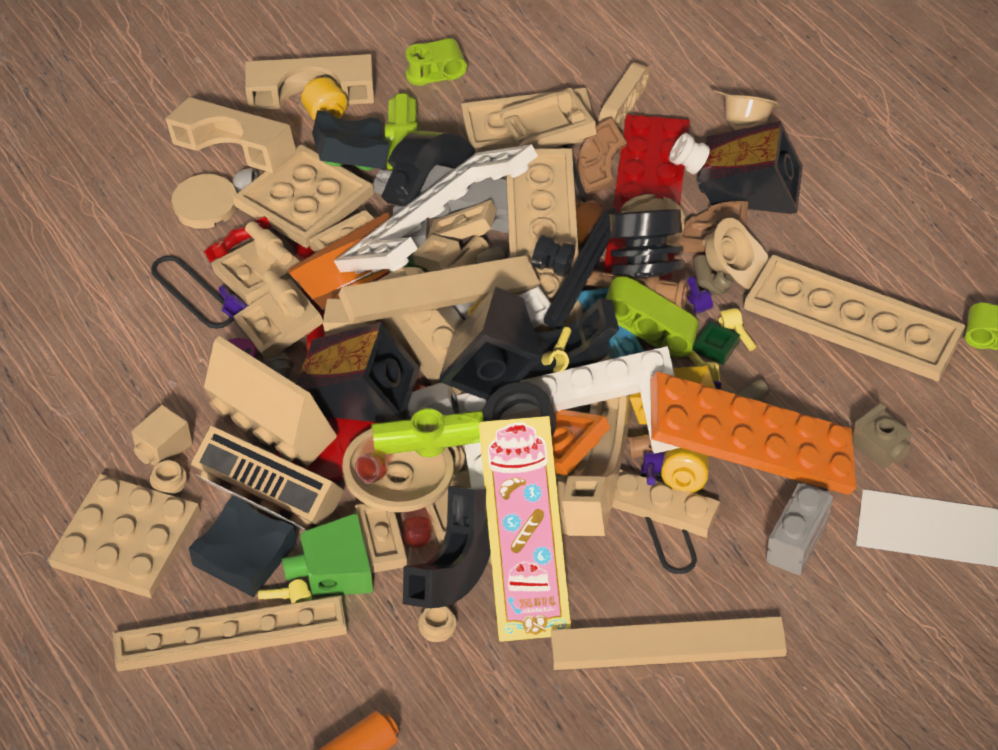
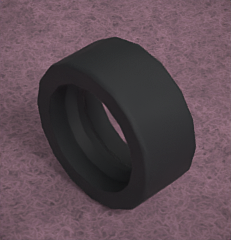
M513 382L500 387L489 397L484 406L483 420L487 422L498 421L507 409L517 404L535 405L540 409L541 417L549 416L551 437L555 432L556 416L548 394L539 386L529 382Z

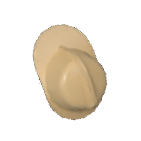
M711 90L725 96L726 119L734 130L767 124L772 108L779 107L780 105L775 101L765 98L729 95Z
M726 218L720 221L715 231L702 240L709 266L716 272L723 271L724 274H730L745 289L751 290L769 262V257L763 247L739 220L734 218Z

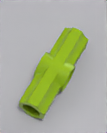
M396 94L393 99L388 100V123H385V141L389 143L387 160L396 145L404 137L418 131L416 100L410 98L408 94ZM387 162V171H393V167Z
M422 409L416 412L411 419L372 424L375 456L415 451L423 457H435L443 453L446 447L480 443L479 422H484L482 411L442 415L434 409Z

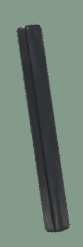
M612 207L610 210L605 209L544 316L543 322L548 325L549 330L562 329L611 240V237H609L608 214L617 213L616 208Z

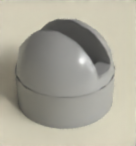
M255 168L243 169L235 174L233 184L237 192H240L258 178Z

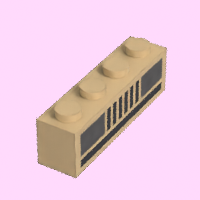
M210 426L191 462L192 466L202 472L200 477L219 486L223 482L231 486L229 491L248 500L253 496L261 500L260 506L277 514H280L281 511L287 512L292 515L290 521L306 530H310L312 525L318 527L327 524L344 493V490L334 482L213 426Z

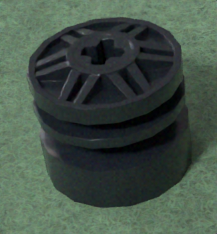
M681 209L608 214L609 237L625 239L626 243L625 247L611 250V256H626L627 262L611 265L613 274H624L634 278L654 277L684 269L683 259H668V253L682 252L683 246L667 243V236L682 232Z

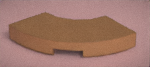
M612 117L596 126V135L585 139L578 156L577 173L586 197L612 187L615 182L611 171L612 160L626 146L627 142Z
M730 201L709 206L707 211L696 217H690L684 223V233L675 244L683 246V252L705 254L702 240L712 234L717 224L723 219H737L746 228L749 202Z

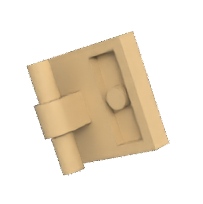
M254 221L249 222L245 227V231L254 241L212 262L214 273L247 305L254 303L270 292V287L263 280L265 272L273 270L280 279L287 281L291 278L292 281H295L287 270L300 262L283 246L282 241L270 230L261 228Z
M269 270L263 275V280L270 287V292L233 316L266 361L323 324L320 313L291 278L287 281L280 279L273 270Z

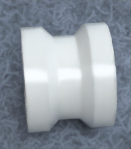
M685 133L678 138L672 147L669 160L676 165H684L686 171L696 174L706 162L710 148L704 143L698 144L694 142V138Z

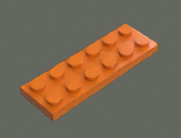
M658 371L650 379L652 440L846 495H850L856 489L852 428Z

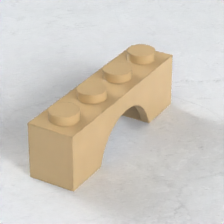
M371 54L246 61L245 89L248 110L280 109L286 99L295 93L303 91L309 81L321 77L331 78L339 85L346 95L347 105L374 103Z
M191 97L187 98L165 118L174 145L199 151L218 143L240 144L243 147L247 165L274 173L296 152L289 124Z

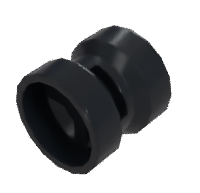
M542 234L535 246L531 266L540 270L544 268L551 269L555 275L564 278L572 265L576 245L569 242L561 244L555 242L553 237Z

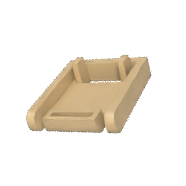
M572 88L506 107L500 112L502 122L518 146L532 144L534 149H552L596 135L594 119ZM573 111V113H570L571 125L563 113Z

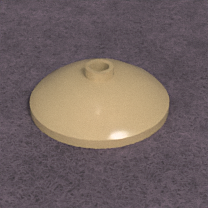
M372 429L355 438L348 446L343 458V477L351 493L363 503L389 512H409L431 505L445 494L453 478L454 463L448 447L445 448L443 453L435 457H423L415 451L375 456Z

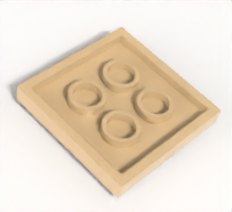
M301 144L296 148V152L274 173L264 172L234 195L233 199L235 207L256 219L266 216L274 230L301 246L308 248L310 246L309 238L338 224L373 196L374 189L373 184L343 167L331 166L324 161H320L318 153Z
M99 474L48 558L52 568L152 599L200 514L199 504Z

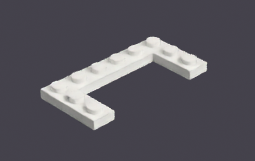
M532 144L475 153L335 259L334 263L340 272L355 271L356 274L366 270H372L375 273L382 269H390V271L400 269L409 262L407 257L417 250L411 237H401L417 232L422 227L420 223L427 217L432 218L445 210L444 204L464 196L469 191L467 187L473 182H480L489 177L492 180H497L505 175H510L513 178L526 172L529 169L528 163L538 156Z
M668 346L520 381L537 385L549 396L554 412L640 392L654 454L680 448L651 439L650 379L657 371L675 376ZM469 393L457 395L459 413L482 411L484 415V406L487 400ZM517 404L507 409L499 420L531 418L540 416L541 412L535 405ZM481 443L465 445L471 487L485 489Z

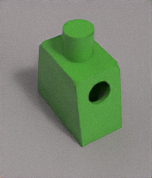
M357 514L304 531L300 535L303 554L282 558L286 581L308 576L311 593L316 597L373 592L371 569Z

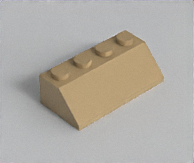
M401 267L378 281L424 272L421 268ZM452 306L379 319L417 363L421 372L432 385L441 383L439 377L452 335L464 322ZM453 388L456 396L466 394V392Z
M218 336L214 340L204 384L205 390L212 398L209 402L210 406L222 417H225L227 414L231 416L232 421L244 432H247L249 429L252 430L255 437L265 446L269 447L271 444L276 446V450L287 461L292 462L295 459L308 467L337 437L311 394L224 338Z

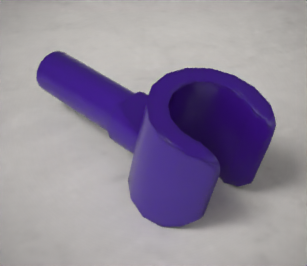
M694 277L688 278L687 282L691 295H688L687 299L690 304L694 305L695 313L698 314L712 309L713 302L707 290L699 291L696 279Z
M226 286L219 287V292L224 299L221 311L235 320L233 316L249 305L235 295H231Z
M643 452L644 465L641 467V473H646L647 484L650 486L656 483L655 473H661L664 458L663 452L655 454L654 452Z

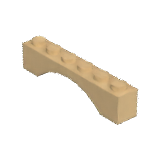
M602 359V360H600L599 362L606 361V360H610V359ZM630 395L590 404L589 414L605 416L611 428L602 436L599 443L582 458L575 473L568 476L562 500L568 535L606 536L633 411L629 398Z

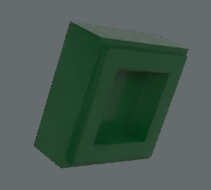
M709 321L695 341L693 350L698 355L725 365L740 343V334Z

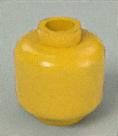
M321 77L309 81L301 94L302 105L314 121L317 110L328 111L333 116L341 118L347 109L348 100L345 93L331 78Z
M684 448L666 451L661 467V476L665 485L672 489L692 493L699 491L708 480L710 456Z

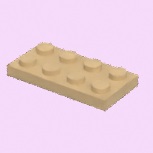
M586 87L572 89L594 119ZM558 91L461 103V115L466 138L475 149L474 154L517 147V143L500 118L501 110ZM573 111L563 113L571 125L570 113H573ZM586 138L568 144L582 143Z

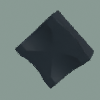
M317 110L312 135L320 161H324L331 166H341L342 164L355 165L362 170L385 168L389 143L383 139L379 118L368 117L363 120L349 121L337 118L328 111Z
M232 496L225 504L223 511L213 526L193 542L189 547L193 566L254 597L282 563V558H286L297 543L294 526L284 521L268 518L255 511L243 500Z

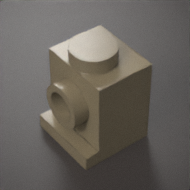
M880 403L855 422L853 445L884 470L894 461L900 462L908 455L911 450L912 432L886 413V407Z

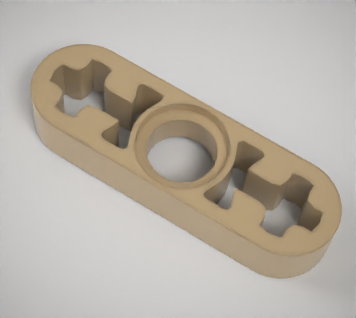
M635 62L630 65L604 104L599 115L598 124L612 117L618 129L621 127L626 119V114L629 115L647 86L650 67Z

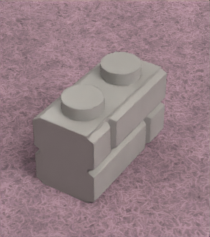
M798 483L792 498L788 501L769 537V549L766 561L769 564L796 575L802 574L829 522L833 496L809 485Z

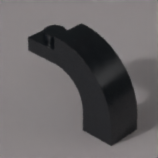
M416 131L407 135L396 145L387 160L393 167V171L381 197L388 204L407 206L419 196L424 182L433 167L439 165L455 169L473 156L475 149L466 139L454 133Z
M599 298L576 322L567 326L572 332L564 351L569 358V364L565 370L597 363L611 352L608 341L619 331L612 300ZM563 328L551 332H534L542 356L546 352L553 351ZM555 357L550 365H543L540 360L522 380L554 373L553 369L556 366Z
M448 486L447 530L444 542L438 553L430 561L423 564L404 566L403 604L429 609L449 606L466 596L479 581L491 554L488 525H485L486 489Z

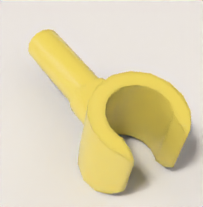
M735 308L720 311L719 325L729 330L734 329L736 333L740 334V339L747 349L753 351L756 345L742 325L741 312Z
M569 327L563 328L553 351L544 353L541 359L543 365H550L555 357L556 366L553 369L554 373L564 371L569 364V358L564 352L572 332Z
M692 350L690 355H688L690 360L697 367L708 366L712 380L720 382L718 363L705 362Z
M301 579L292 581L288 588L258 590L259 599L290 598L291 603L312 600L308 585Z

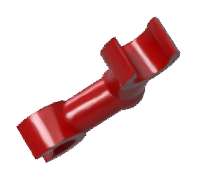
M266 216L254 220L263 229L272 228ZM246 226L232 229L222 240L208 246L204 253L209 262L211 263L216 258L219 259L229 254L228 251L235 245L252 238L245 231Z

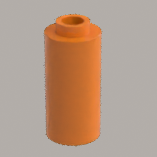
M373 711L318 750H389L397 744L396 734L399 733V730L389 714L384 713L382 715L378 711Z

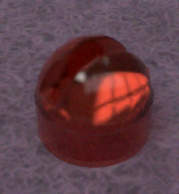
M370 452L363 454L357 458L355 463L357 477L367 484L380 481L386 476L388 471V463L385 457L379 453Z
M425 517L405 519L402 522V534L406 543L415 548L425 546L432 536V521Z

